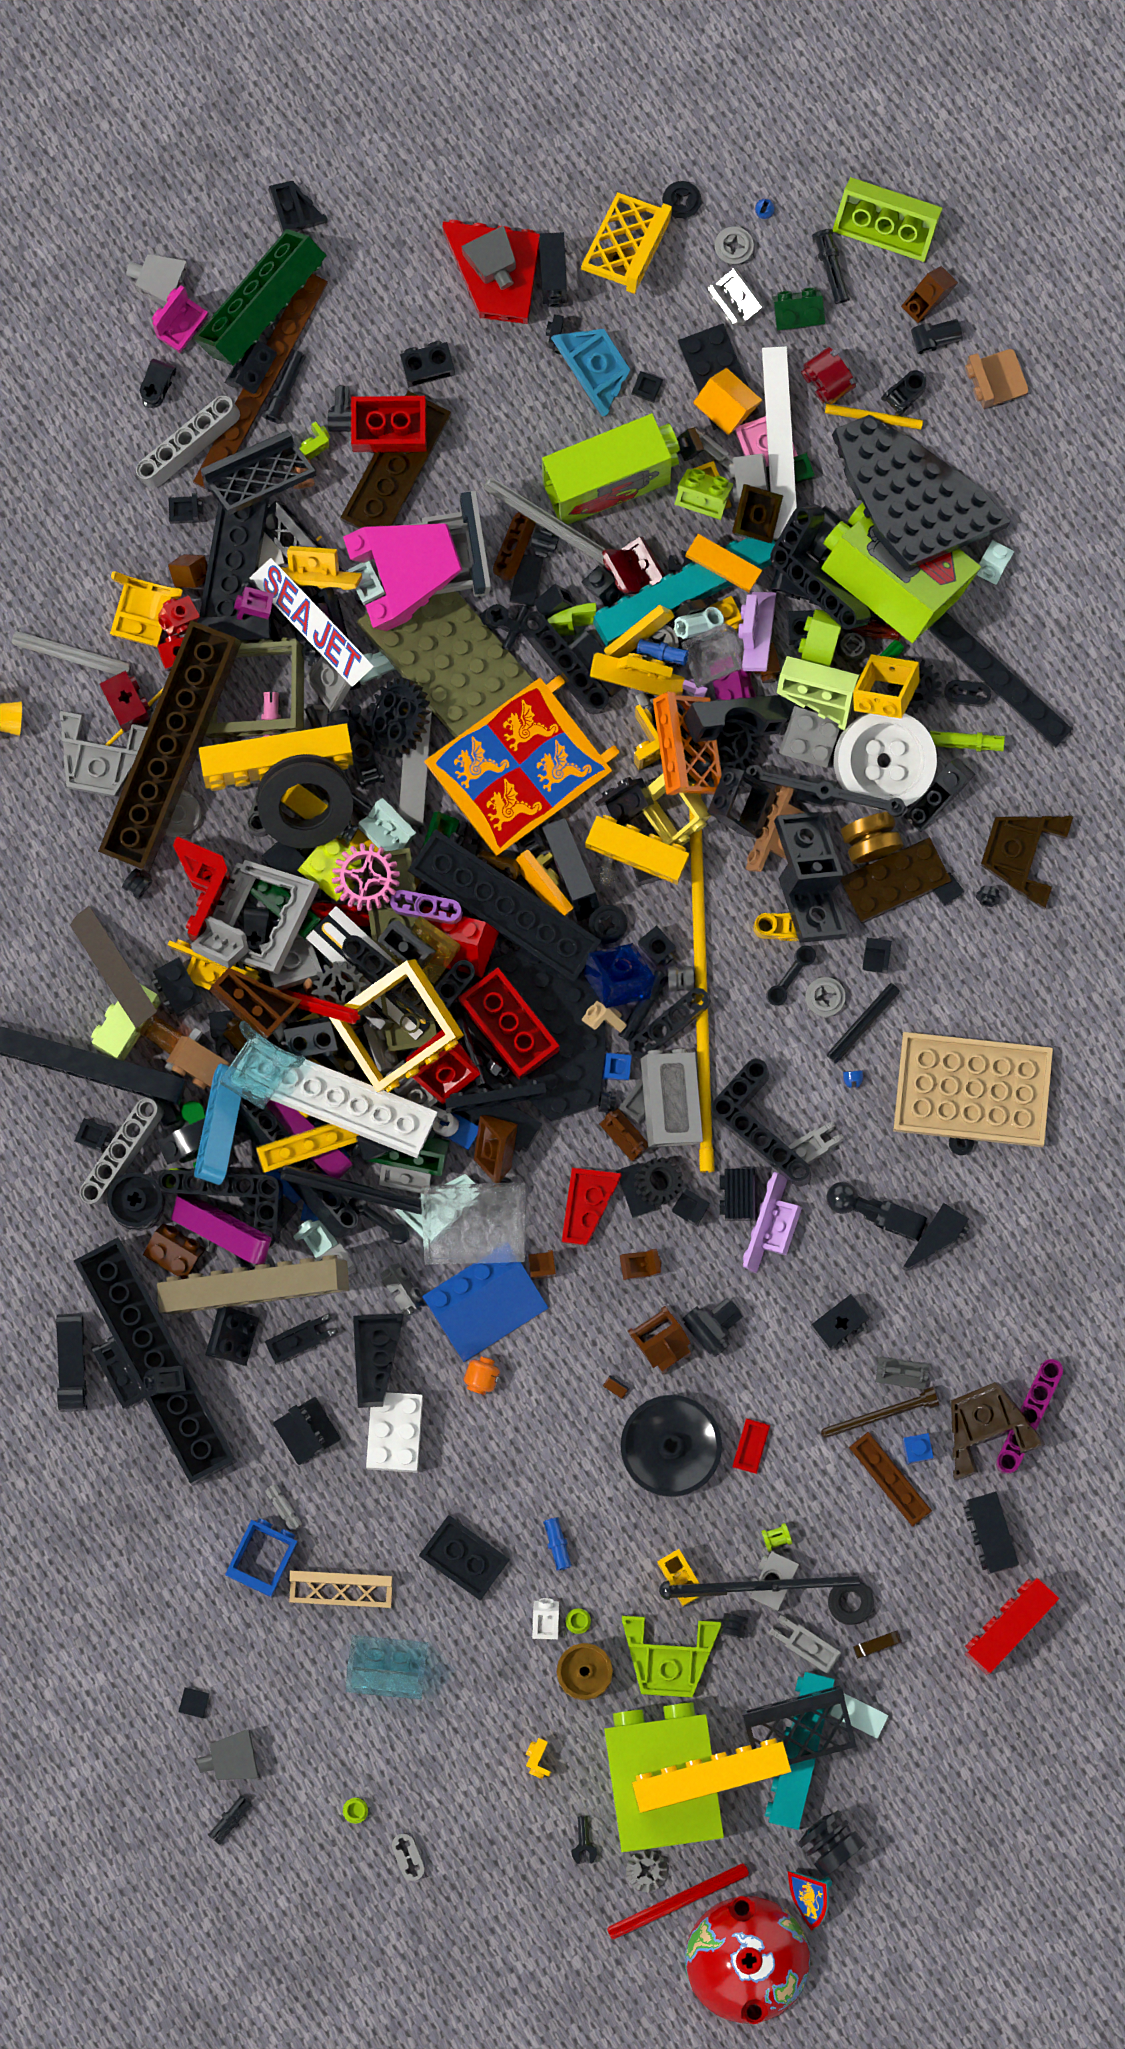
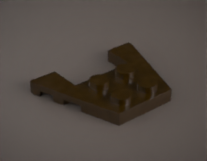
M1073 816L995 817L980 866L1040 908L1045 909L1052 886L1029 880L1028 874L1041 832L1067 839Z
M994 1382L951 1400L952 1433H954V1448H952L953 1458H955L954 1480H960L978 1473L970 1447L1008 1431H1014L1021 1453H1027L1045 1445L1042 1438L999 1382Z

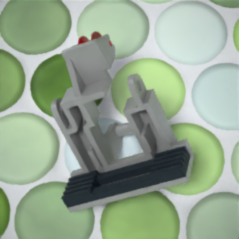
M476 491L463 492L459 501L461 512L424 517L421 523L411 524H448L454 545L457 546L458 557L463 570L441 591L438 590L433 595L472 588L474 597L489 595L491 585Z

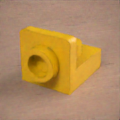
M732 595L709 606L717 608L723 614L724 622L719 627L721 633L726 631L729 634L737 632L739 624L744 622L741 619V614Z

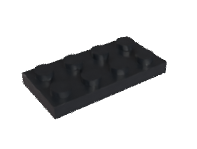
M723 323L678 340V345L698 394L711 377L725 368L729 369L749 387ZM756 407L748 417L758 414V408ZM709 419L712 429H718L719 427Z

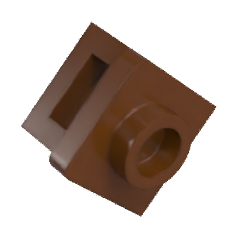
M651 1249L646 1252L627 1253L619 1256L623 1280L648 1278L661 1273L662 1262L657 1249Z

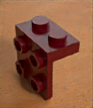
M638 537L620 550L606 549L602 552L604 565L609 571H612L616 578L615 584L617 588L625 594H638L641 588L649 584L654 586L660 583V580L665 576L644 537Z

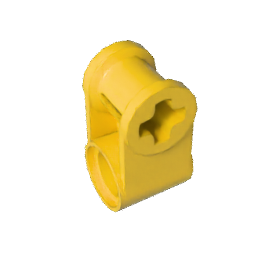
M762 913L754 922L753 930L759 938L799 941L790 913ZM764 920L768 921L772 929L767 932L762 931L758 923Z

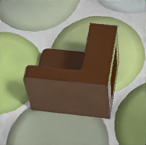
M183 554L169 563L168 567L174 586L197 588L203 584L208 567L205 555Z
M553 1249L545 1253L528 1254L531 1280L556 1277Z

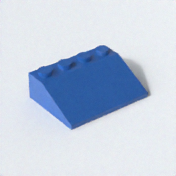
M508 1242L422 1296L463 1362L548 1309L547 1304Z

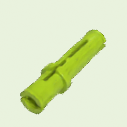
M930 731L935 747L975 749L976 752H981V750L1004 751L1005 736L983 735L982 732L964 734Z

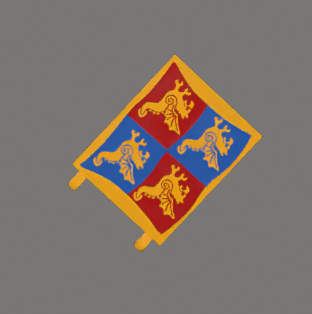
M561 675L555 677L547 685L539 677L424 761L496 856L610 774L612 770L607 763L619 754V750L614 745L600 755L553 695L565 683Z

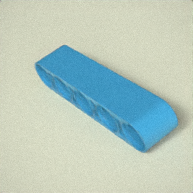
M222 1063L217 1066L214 1072L194 1172L196 1178L217 1185L223 1182L227 1172L243 1088L231 1084L236 1068Z

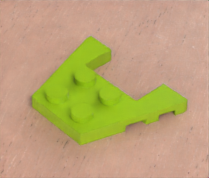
M622 1616V1624L641 1695L692 1698L721 1627V1622L698 1621L697 1646L681 1647L643 1644L645 1617Z

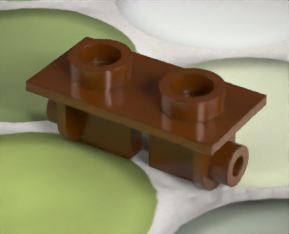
M618 1108L608 1113L605 1119L599 1123L631 1162L648 1148L647 1140Z

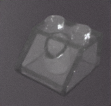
M726 623L681 642L683 650L689 651L687 662L696 688L705 686L742 669L743 650L735 628Z

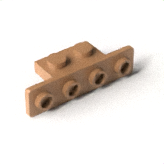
M776 785L774 792L777 793L760 837L756 840L753 850L747 857L746 870L761 872L769 851L786 859L774 820L778 815L805 813L788 804L794 789Z

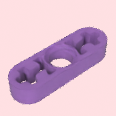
M405 890L396 891V894L390 898L392 909L399 915L445 924H456L461 920L463 914L460 904L452 899ZM402 897H405L406 902L414 904L415 911H412V906L407 904L399 908L396 901H401ZM430 901L433 903L432 911L426 914L420 912L419 907L421 903ZM438 903L441 904L440 907L443 910H449L453 906L457 913L448 917L446 912L439 911V916H436L438 913Z

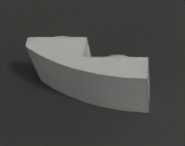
M402 1060L385 1077L390 1075L392 1072L397 1070L406 1062ZM404 1077L399 1081L400 1086L394 1089L402 1098L430 1108L438 1101L412 1077L409 1079Z

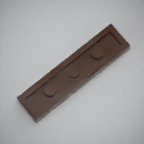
M869 1432L848 1447L912 1527L932 1512Z

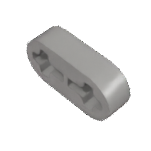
M407 1834L397 1835L392 1841V1850L400 1870L407 1880H419L423 1876L425 1868L413 1838ZM400 1838L411 1843L407 1847L410 1854L405 1857L403 1850H397L396 1848ZM409 1858L412 1859L414 1865L419 1864L420 1866L416 1877L406 1873V1869L409 1868L407 1862Z

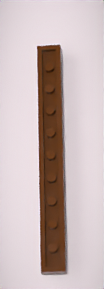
M311 274L305 286L297 290L292 296L291 302L287 305L266 344L277 352L274 361L255 394L242 389L235 402L240 411L238 421L214 441L193 480L194 484L206 489L203 483L201 468L239 451L323 294L328 281Z

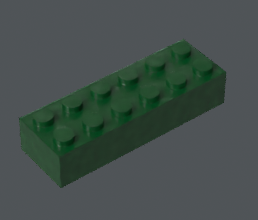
M286 229L193 339L212 358L234 366L235 363L243 359L246 350L259 340L263 330L275 321L276 315L280 310L291 302V297L297 290L305 286L308 277L321 267L322 261L327 255L309 236Z

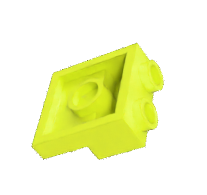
M333 839L326 844L317 846L298 871L309 880L316 882L321 890L337 902L344 891L335 893L334 889L340 884H333L332 878L340 876L333 874L332 870L333 868L341 869L336 864V860L341 859L345 861L342 856L343 851L347 852L350 856L352 855L351 845L347 849L336 839ZM361 859L353 862L347 870L362 868ZM345 877L346 885L352 891L356 885L353 884L354 881L351 878Z

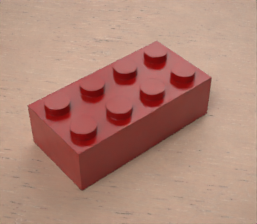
M496 968L458 997L460 1005L519 1080H522L560 1051L558 1043L499 968Z
M1040 1579L1026 1580L1017 1590L1020 1595L1015 1600L1012 1597L1009 1598L999 1609L1002 1614L998 1618L993 1616L982 1627L985 1630L983 1635L979 1637L976 1634L965 1645L968 1651L964 1655L984 1674H990L1060 1599Z

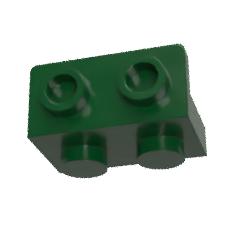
M804 288L800 293L792 294L791 291H781L777 293V296H772L777 330L825 324L823 296L820 290Z

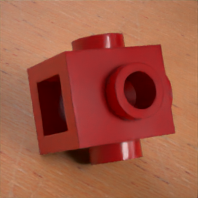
M189 596L179 600L172 598L164 602L158 614L159 624L163 630L167 631L169 636L176 633L178 635L185 634L190 620L197 622L200 618Z
M178 634L165 638L166 643L157 645L165 671L171 670L176 658L173 652L179 650L184 638H180Z

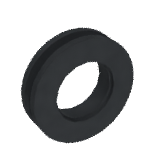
M301 754L290 756L277 762L264 774L257 789V807L262 826L272 838L290 847L313 848L326 844L342 833L352 816L353 798L347 776L337 764L321 756ZM312 783L324 788L330 796V802L320 815L312 819L300 820L291 818L280 808L279 803L282 795L289 788L297 784Z

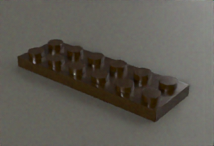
M407 391V393H406L405 396H418V395H416V394H414V393H412V392H410V391ZM426 399V452H375L345 507L340 520L357 529L393 526L452 412Z

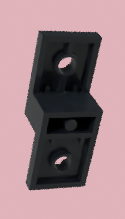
M811 812L776 816L774 823L788 862L778 879L799 942L844 939L848 932L834 893V889L843 877V872L823 813ZM800 834H805L810 838V841L803 840ZM811 913L821 916L822 920L814 919Z

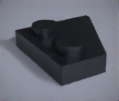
M293 180L269 186L268 190L282 234L286 229L297 231L327 223V216L325 214L322 215L314 207L313 201L301 192V189Z

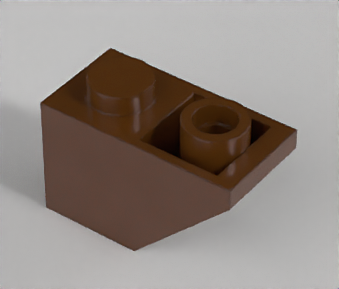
M940 266L927 273L901 307L919 323L950 294L958 282Z

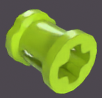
M782 1523L781 1527L770 1531H761L768 1552H771L772 1548L784 1544H792L786 1523Z

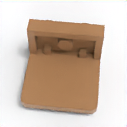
M1007 349L981 359L978 353L968 357L965 370L968 378L973 380L975 398L977 402H981L983 409L1028 393V386L1014 350Z

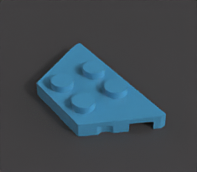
M605 329L553 335L551 339L592 403L602 416H606L630 368Z

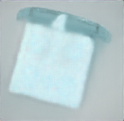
M241 1021L239 1025L240 1031L248 1041L220 1080V1084L259 1108L264 1109L290 1069L300 1067L306 1058L280 1049L254 1031L246 1021Z

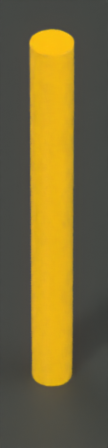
M826 404L825 408L826 414L855 419L871 415L885 424L922 429L923 420L832 404Z

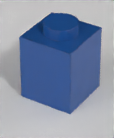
M929 1433L902 1439L907 1465L930 1461L934 1458Z

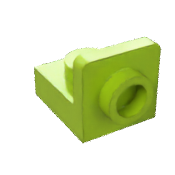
M316 421L311 424V430L316 438L310 437L306 439L299 448L306 459L310 460L329 448V439L331 438L324 426L319 427Z

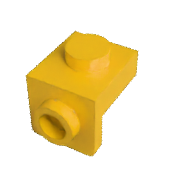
M538 1738L537 1742L531 1741L526 1755L530 1757L526 1767L531 1768L529 1774L543 1779L544 1775L548 1777L551 1775L550 1771L538 1766L548 1742Z

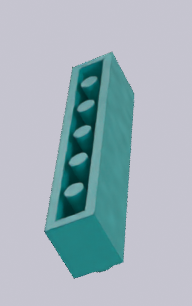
M804 1672L803 1677L798 1676L795 1691L799 1692V1696L831 1688L834 1685L835 1679ZM824 1708L818 1709L816 1711L822 1713ZM812 1711L807 1712L800 1722L813 1729L820 1716ZM799 1715L792 1716V1717L797 1720V1718L799 1717ZM824 1718L816 1729V1732L820 1734L823 1731ZM793 1721L791 1727L786 1726L784 1734L787 1736L795 1724ZM798 1725L791 1738L804 1744L810 1731ZM814 1734L807 1747L813 1751H818L821 1738ZM788 1741L785 1750L787 1757H796L801 1747ZM804 1750V1752L802 1753V1755L808 1754V1753H810V1752ZM816 1758L789 1765L790 1773L773 1778L771 1791L775 1792L773 1802L768 1801L765 1811V1817H769L768 1823L799 1830Z

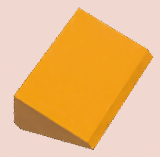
M725 368L709 379L693 404L730 436L762 402V399L729 369Z

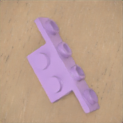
M752 592L751 595H747L746 605L741 607V619L744 622L739 624V638L743 639L744 643L743 671H767L776 604L775 592Z
M773 1172L772 1178L767 1183V1193L764 1202L759 1207V1217L752 1229L749 1247L743 1256V1267L754 1273L758 1271L764 1250L787 1255L802 1210L798 1205L781 1201L787 1179L777 1172Z

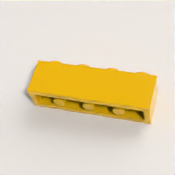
M596 816L585 842V848L678 885L689 859V853L685 852V847L675 843L672 846L665 844L661 837L654 834H649V836L639 833L640 829L627 824L624 827L616 824L617 820L610 816Z

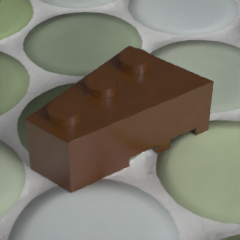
M228 968L209 990L264 1041L269 1038L302 1001L286 995L273 987L266 986L258 982V980L231 968Z

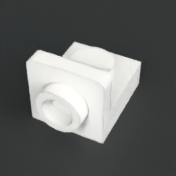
M550 1598L534 1601L532 1639H558L559 1601H554Z

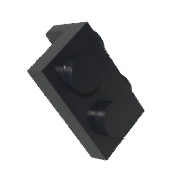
M179 957L153 971L156 978L152 979V982L159 993L164 991L167 1000L163 1002L170 1014L175 1012L179 1018L182 1016L181 1013L203 1002Z

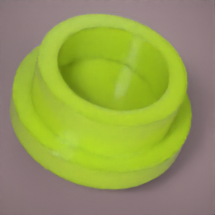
M573 1609L566 1616V1626L574 1634L586 1632L591 1625L590 1615L583 1609Z
M351 1798L343 1806V1816L350 1823H361L368 1815V1806L360 1798Z

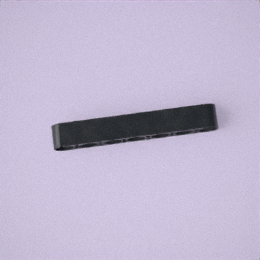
M245 1092L241 1095L237 1123L258 1147L291 1136L255 1093ZM311 1158L294 1163L296 1168L323 1174ZM283 1167L277 1168L280 1174ZM287 1181L333 1236L342 1238L358 1224V1215L341 1194Z

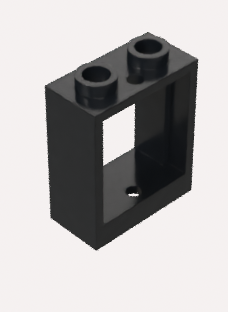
M564 232L540 233L543 304H548V307L553 308L561 307L562 303H567Z
M725 767L707 812L738 834L759 839L777 793L746 771ZM742 785L750 791V794L738 821L730 815V811Z

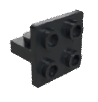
M227 1306L218 1308L205 1355L246 1366L259 1318Z
M316 1397L311 1398L300 1406H293L288 1409L289 1413L273 1422L274 1427L298 1465L305 1463L341 1440V1437Z

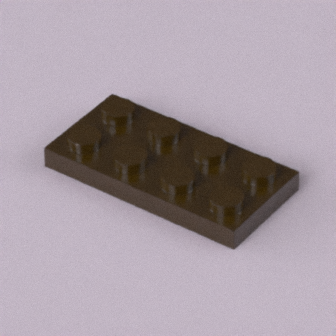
M929 837L843 876L840 881L862 924L950 883L951 879Z

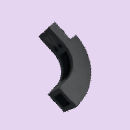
M205 1118L183 1127L157 1142L167 1165L199 1150ZM237 1121L233 1137L245 1132Z

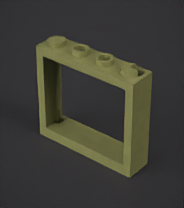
M287 637L282 638L279 642H273L271 639H260L258 643L242 641L236 658L292 654L291 718L217 723L216 706L205 736L208 738L279 735L303 731L304 658L302 650L304 645L296 639H288Z

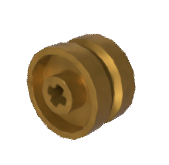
M881 812L861 818L841 829L844 843L854 844L848 850L852 864L866 863L889 855L903 847L900 834L891 831L895 827L896 822L894 817L888 812Z
M581 1643L573 1645L564 1651L558 1661L556 1672L559 1685L566 1694L574 1699L587 1701L596 1699L607 1690L611 1683L613 1669L611 1660L604 1650L593 1644ZM582 1667L589 1668L590 1673L588 1676L584 1677L580 1674Z

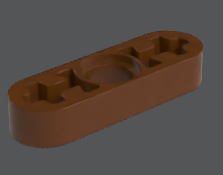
M520 512L513 517L493 566V573L504 581H508L515 576L536 525V522ZM518 541L516 547L511 551L512 545Z

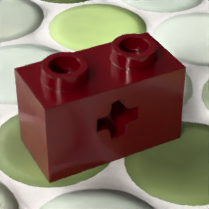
M126 670L99 683L124 733L131 730L132 724L140 725L150 720L147 712L151 709L145 697L139 698L136 691L140 687L134 676L129 678ZM128 697L130 700V703L126 704L124 701V698Z

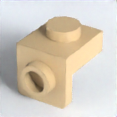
M598 1001L588 1008L582 1018V1021L594 1030L598 1028L603 1020L620 1033L627 1026L620 1019L622 1014L612 1006L607 1008Z

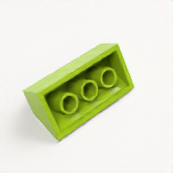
M850 177L842 196L833 232L925 262L943 208Z

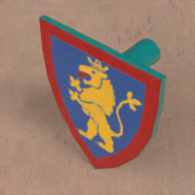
M788 1870V1882L792 1899L805 1923L813 1931L826 1917L829 1906L828 1888L832 1886V1880L829 1877L817 1880Z

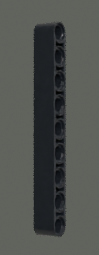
M0 1026V1055L165 1103L180 1105L187 1081L180 1077Z

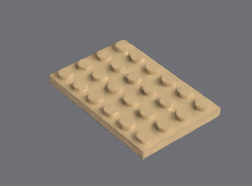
M903 1032L893 1131L1044 1147L1053 1048Z

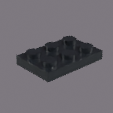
M450 1515L446 1517L419 1554L420 1558L479 1601L482 1600L510 1561L509 1558Z

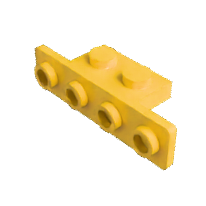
M290 546L287 550L289 568L280 567L298 587L312 585L319 588L339 587L343 590H351L357 588L362 580V573L339 571L337 549Z
M595 653L590 676L657 696L665 692H675V695L682 696V687L685 680L683 676L672 674L673 668L665 666V662L654 659L651 661L643 660L642 655L629 653L628 656L622 658Z
M177 939L176 943L170 940L168 942V946L171 949L192 957L186 971L196 986L210 990L215 981L228 969L193 952L190 949L191 944L179 939ZM236 963L231 967V969L258 980L260 983L263 982V979L258 976L259 972L255 969L245 966L243 970L235 967Z

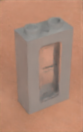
M675 1049L669 1054H663V1050L648 1051V1055L641 1058L648 1148L700 1144L703 1142L695 1052L687 1053V1049Z

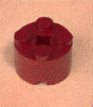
M827 347L804 363V369L801 371L806 382H812L817 390L814 393L822 404L825 402L833 404L856 388V383L851 384L849 381L853 378L851 372L838 355L833 357L830 354L833 350L830 347Z

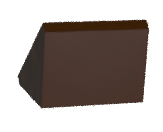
M480 1115L474 1161L494 1183H500L512 1167L518 1124L487 1115Z

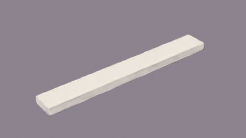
M787 346L762 348L770 492L783 495L773 536L774 540H778L793 511L796 509Z

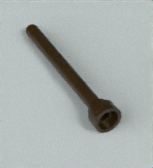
M934 1387L923 1389L924 1392L919 1393V1397L825 1427L821 1430V1435L824 1438H828L921 1406L924 1408L929 1407L930 1409L937 1407L939 1402Z

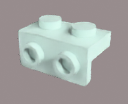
M383 798L377 801L369 815L358 823L359 829L378 848H384V851L406 849L416 834L412 827Z

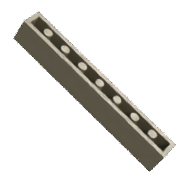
M337 1255L322 1256V1261H315V1258L300 1259V1264L293 1265L292 1261L277 1262V1267L271 1268L269 1264L255 1265V1270H248L247 1267L233 1268V1273H226L225 1270L211 1271L210 1276L204 1277L203 1273L189 1274L188 1279L182 1280L181 1276L166 1277V1282L157 1283L159 1313L179 1314L223 1308V1306L232 1307L349 1291L348 1264L346 1260L338 1259Z

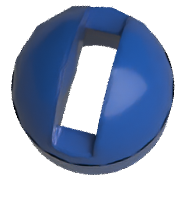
M769 199L759 200L755 205L756 215L761 219L770 218L774 214V204ZM764 203H768L765 214L761 213Z
M863 1070L843 1072L845 1085L852 1088V1082L856 1081V1088H858L863 1082Z

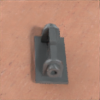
M399 1263L389 1265L388 1269L381 1273L383 1276L382 1281L391 1294L397 1290L400 1291V1294L394 1297V1300L402 1313L405 1312L409 1316L416 1311L415 1309L425 1306L421 1291L412 1285L409 1280L410 1274L404 1266H400Z
M879 1357L875 1382L925 1389L929 1364Z

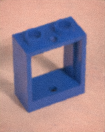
M259 1518L257 1522L254 1520L250 1521L225 1576L272 1598L298 1545V1541L294 1540V1534L284 1529H281L279 1533L271 1529L273 1524ZM255 1530L289 1545L270 1585L237 1570Z

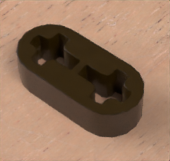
M482 851L476 856L481 860H486L488 865L513 882L521 872L520 865L512 858L502 855L496 856L493 852ZM506 867L510 868L511 875L507 874Z
M896 1630L853 1646L857 1659L902 1643L899 1631Z

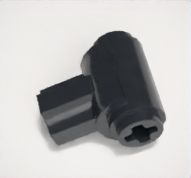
M726 1298L712 1310L709 1308L706 1310L703 1308L699 1309L696 1306L682 1319L685 1322V1327L709 1355L713 1354L714 1357H717L730 1345L727 1337L730 1334L728 1330L740 1321L743 1315L734 1302Z

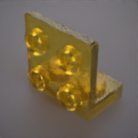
M419 916L414 922L412 931L437 951L425 969H422L432 986H434L460 951L461 946L444 932ZM393 955L391 958L392 962L398 966L405 962L398 958L397 955Z

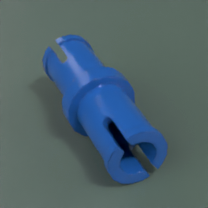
M640 639L637 646V654L683 666L688 661V650L670 647L668 643L662 642L658 644Z
M559 1517L543 1521L549 1540L547 1546L552 1551L556 1571L572 1567L566 1548L568 1542L563 1537Z

